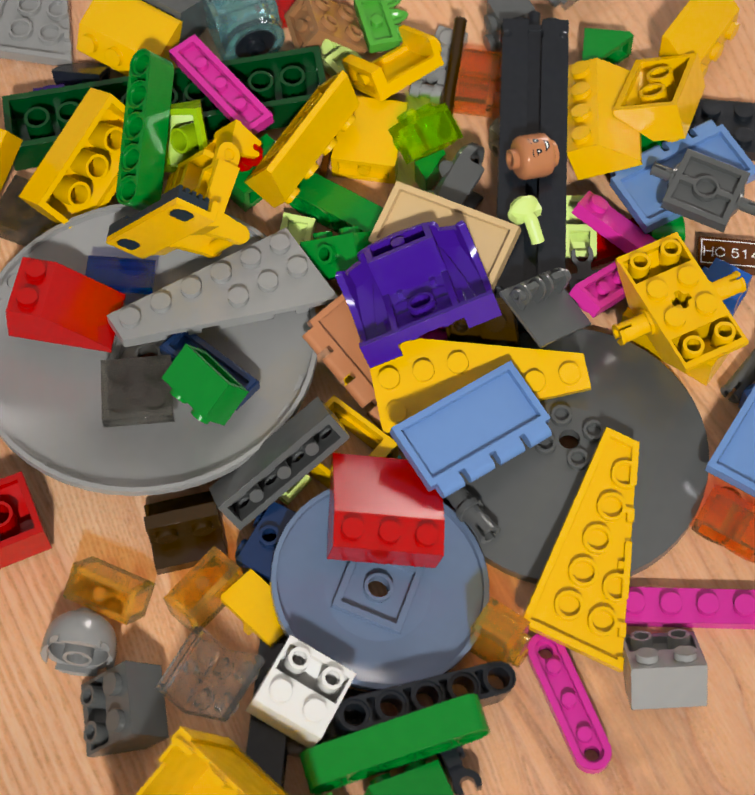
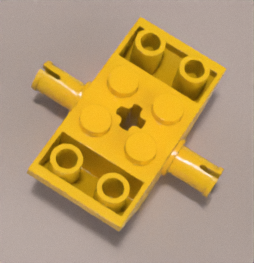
M678 232L616 258L615 263L627 303L634 314V317L612 325L614 338H621L617 340L620 346L643 335H647L663 362L686 373L748 345V339L722 301L746 291L744 278L742 277L737 280L741 276L740 272L734 271L732 274L716 281H709Z

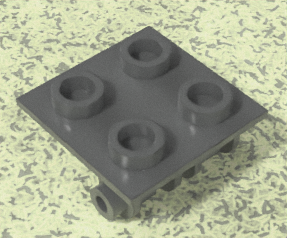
M557 267L552 272L549 270L499 292V295L540 348L591 325L589 319L565 290L571 280V273L566 268Z

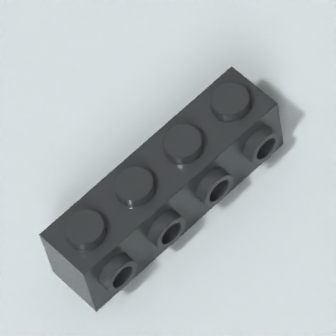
M317 396L266 439L259 450L243 465L222 476L209 487L210 493L217 508L241 530L351 437L336 415Z

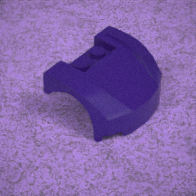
M462 220L456 225L439 227L435 221L425 222L394 232L360 250L357 254L358 261L347 270L337 271L335 274L359 334V347L370 368L402 356L401 343L418 339L423 334L437 328L450 326L459 319L465 318L468 327L471 328L502 315L466 223Z

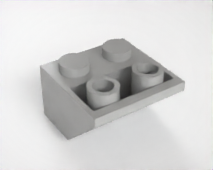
M672 629L667 633L635 631L630 635H626L623 646V671L626 694L631 710L707 706L708 665L694 631L684 629Z

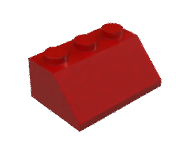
M22 471L0 479L1 569L52 549L43 521Z

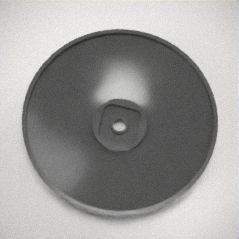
M581 329L540 348L528 332L519 334L521 348L583 353L591 390L539 401L551 417L547 425L552 432V436L532 448H529L523 439H520L525 446V452L502 465H499L494 457L490 456L496 468L471 483L468 482L463 473L460 474L465 481L464 487L473 497H478L482 501L483 510L500 527L499 534L491 531L495 538L483 544L468 524L464 522L477 540L485 562L512 577L537 584L604 429L608 427L640 442L637 485L634 492L633 508H635L631 534L632 556L630 577L647 569L664 557L687 532L701 505L708 481V472L705 471L709 462L707 435L701 415L692 397L672 371L658 359L630 342L620 346L617 340L621 338L615 339L613 335ZM570 435L575 437L579 444L577 447L568 449L563 447L559 440L563 436ZM444 498L443 503H445L456 513L455 508L446 498Z

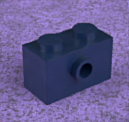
M273 502L267 510H264L256 517L253 524L254 531L248 540L243 539L235 552L240 574L244 575L252 569L270 585L271 565L278 540L296 512L277 502Z

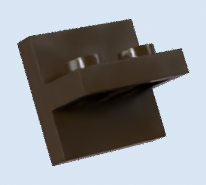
M210 491L144 505L146 517L143 518L152 547L157 575L228 560L218 508Z

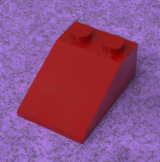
M22 257L6 308L8 335L111 353L116 334L108 323L107 315L124 307L126 294L58 262Z

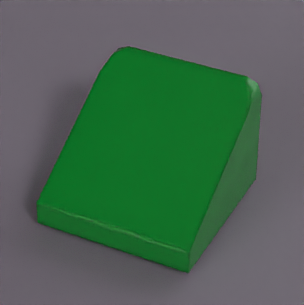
M444 149L415 161V181L421 190H432L442 177L439 172V164L446 160Z

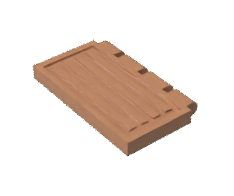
M342 293L307 322L311 329L302 337L317 355L326 347L331 353L322 361L339 381L348 374L353 378L345 386V389L361 408L371 401L375 404V407L367 415L383 431L370 368L359 347V334Z

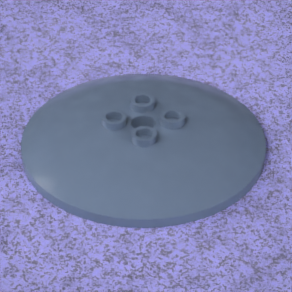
M330 489L323 491L303 505L288 522L278 540L270 573V589L274 611L287 639L292 635L353 671L356 675L350 686L368 691H377L445 674L455 667L469 652L478 638L485 622L489 604V577L485 559L477 540L464 521L461 522L456 517V513L443 503L445 517L444 556L436 568L327 559ZM373 581L383 583L387 588V594L382 597L372 595L368 589V584Z

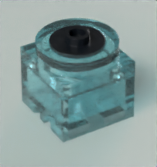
M202 0L205 5L204 12L207 16L205 17L207 29L222 61L275 53L282 47L285 35L280 25L278 6L275 0Z

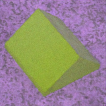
M201 99L171 104L164 172L169 173L176 171L179 163L203 150L209 144Z

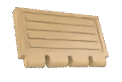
M396 181L368 242L372 244L394 232L425 222L435 221L439 227L456 225L462 220L467 225L494 291L519 238L521 228L513 223Z

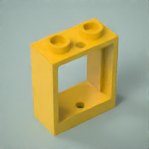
M335 395L325 403L347 430L374 449L369 456L397 459L399 451L395 440ZM320 463L309 474L330 489L331 470Z

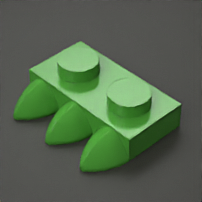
M354 0L353 6L364 34L369 54L393 50L403 42L398 27L402 26L399 24L409 14L403 10L393 9L402 0Z

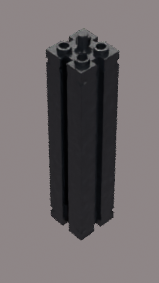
M537 11L530 12L528 19L524 17L503 18L496 218L512 223L507 216L512 201L519 196L533 195L542 207L541 215L537 218L545 241L531 245L525 223L518 225L521 228V233L494 289L495 298L501 297L499 292L549 270L552 272L557 267L565 268L569 20L546 18L542 19L541 25V13ZM545 133L558 146V165L547 177L529 180L519 179L514 171L510 170L507 166L506 151L510 149L512 141L517 136ZM516 317L519 334L520 331L528 332Z

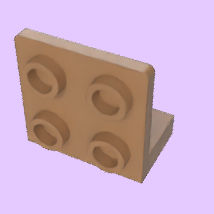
M296 0L284 15L295 49L318 45L320 48L323 41L328 39L363 55L368 50L364 34L356 18V12L346 4L340 5L331 0Z

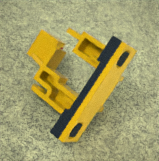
M237 119L217 130L213 140L203 150L178 164L177 170L171 173L168 178L161 200L131 217L126 215L109 226L106 243L141 259L151 255H166L175 249L213 259L220 256L223 250L235 244L242 245L246 243L250 238L247 227L224 212L239 171H249L252 167L261 163L263 158L261 141Z

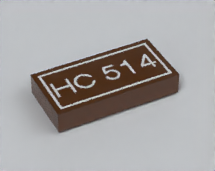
M698 237L696 261L701 269L704 266L710 268L717 257L755 276V241Z

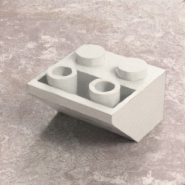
M290 635L264 677L246 712L307 748L313 747L322 738L356 673Z

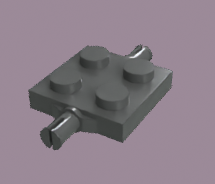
M688 148L682 161L674 169L659 164L656 161L651 168L650 175L668 181L667 192L662 200L661 208L723 233L730 218L738 210L755 216V202L744 198V188L750 176L749 172Z

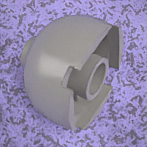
M79 608L57 616L50 623L43 638L40 654L45 663H47L48 657L55 661V669L60 672L75 676H97L98 669L107 667V671L115 665L117 638L113 626L102 616L98 615L95 610Z

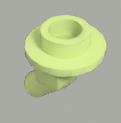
M533 195L519 196L510 204L507 214L508 219L515 225L525 223L531 245L544 242L545 239L537 218L541 215L542 207Z

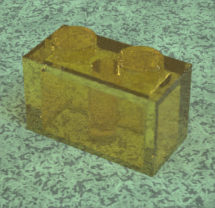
M213 546L163 598L170 614L197 636L225 607L221 602V595L243 576L241 567L217 547Z
M91 556L73 563L63 597L128 625L145 617L156 583Z
M492 597L471 626L470 644L473 646L470 652L487 663L503 661L511 667L519 668L529 651L527 646L532 638L528 635L530 621Z

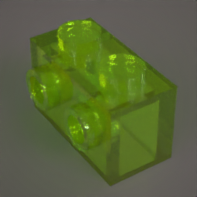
M430 102L417 110H414V108L407 110L397 117L398 123L388 129L396 149L400 151L406 164L443 150L464 137L446 103L433 107Z

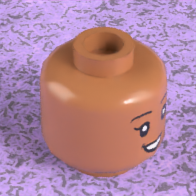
M545 133L517 136L512 141L510 149L506 151V163L508 168L513 170L519 179L529 180L547 177L559 163V149L556 142L551 140Z

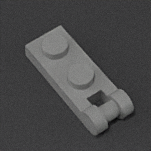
M438 26L434 36L441 45L442 52L440 54L444 65L412 83L409 96L415 98L423 96L430 98V102L441 104L453 29ZM465 33L462 54L468 42V33Z

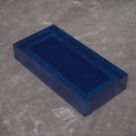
M88 255L85 276L119 292L151 294L154 289L156 260Z

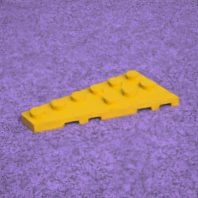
M418 338L400 344L402 356L370 368L382 430L387 435H391V427L510 360L539 401L591 390L584 354L564 351Z
M606 427L519 625L617 672H622L624 668L623 646L627 623H625L627 599H629L632 556L631 534L635 508H633L634 492L637 485L640 442Z

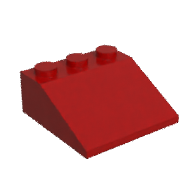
M332 453L327 559L436 568L444 556L445 533L443 498L440 497L436 489L428 492L406 459Z

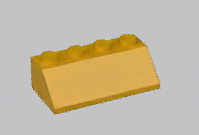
M599 58L578 61L568 65L567 155L578 180L642 165L641 133L616 118L613 114V109L630 70Z
M342 70L318 86L262 158L261 163L255 167L244 183L273 208L284 202L288 205L296 198L300 192L297 186L302 179L308 180L319 167L316 163L318 158L322 154L326 156L338 142L335 136L340 130L344 132L356 119L353 113L360 104L347 73Z
M90 88L18 197L57 224H65L72 217L106 207L117 188L125 105L111 93Z

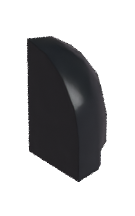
M99 63L66 64L51 70L56 85L65 84V86L110 79V67Z

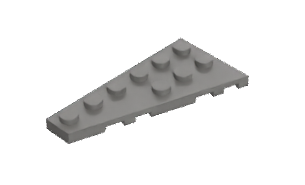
M0 0V58L54 66L73 64L69 0Z
M284 228L108 314L107 319L124 348L166 340L168 335L187 331L189 335L202 333L203 328L218 325L223 329L274 319L276 314L295 311L296 314L309 312L310 307L328 306L338 296L289 230Z

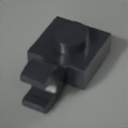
M462 746L436 754L447 777L452 782L454 795H464L460 784L465 780L473 782L477 791L482 789V780L479 774L474 770L464 768L461 759L466 757Z

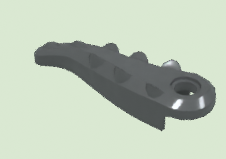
M472 142L463 146L452 161H442L439 164L441 180L434 191L429 190L426 192L476 209L484 198L482 195L472 191L484 172L482 166L485 153L484 147Z

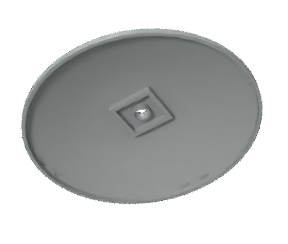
M121 203L94 209L72 217L65 224L60 223L35 238L14 256L0 272V438L15 454L43 474L83 490L122 496L159 495L203 485L234 471L259 450L266 439L296 415L312 383L317 364V354L302 337L311 329L307 322L316 315L314 307H310L309 312L296 314L295 311L276 314L274 319L223 329L220 328V325L203 328L202 333L196 334L260 382V389L237 411L235 410L225 426L211 421L208 424L202 423L191 414L193 408L188 403H182L170 394L171 387L162 379V376L172 362L163 356L159 349V346L166 340L124 348L116 335L112 352L110 353L8 335L6 308L22 257L58 262L126 294L125 307L267 237L253 226L236 217L228 215L247 227L250 233L249 240L242 245L235 244L223 250L220 256L213 259L180 249H175L166 255H151L141 259L107 244L106 239L109 226L126 215L131 217L140 212ZM149 352L157 355V358L152 362L140 360L143 354Z

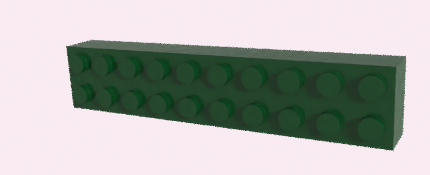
M319 45L221 61L273 114L274 123L264 130L287 127L318 86L326 81ZM175 68L171 104L201 99L208 139H213L217 130L231 122L180 68ZM128 76L2 96L5 130L23 140L13 162L15 171L36 168L40 165L90 88L111 93L125 105Z

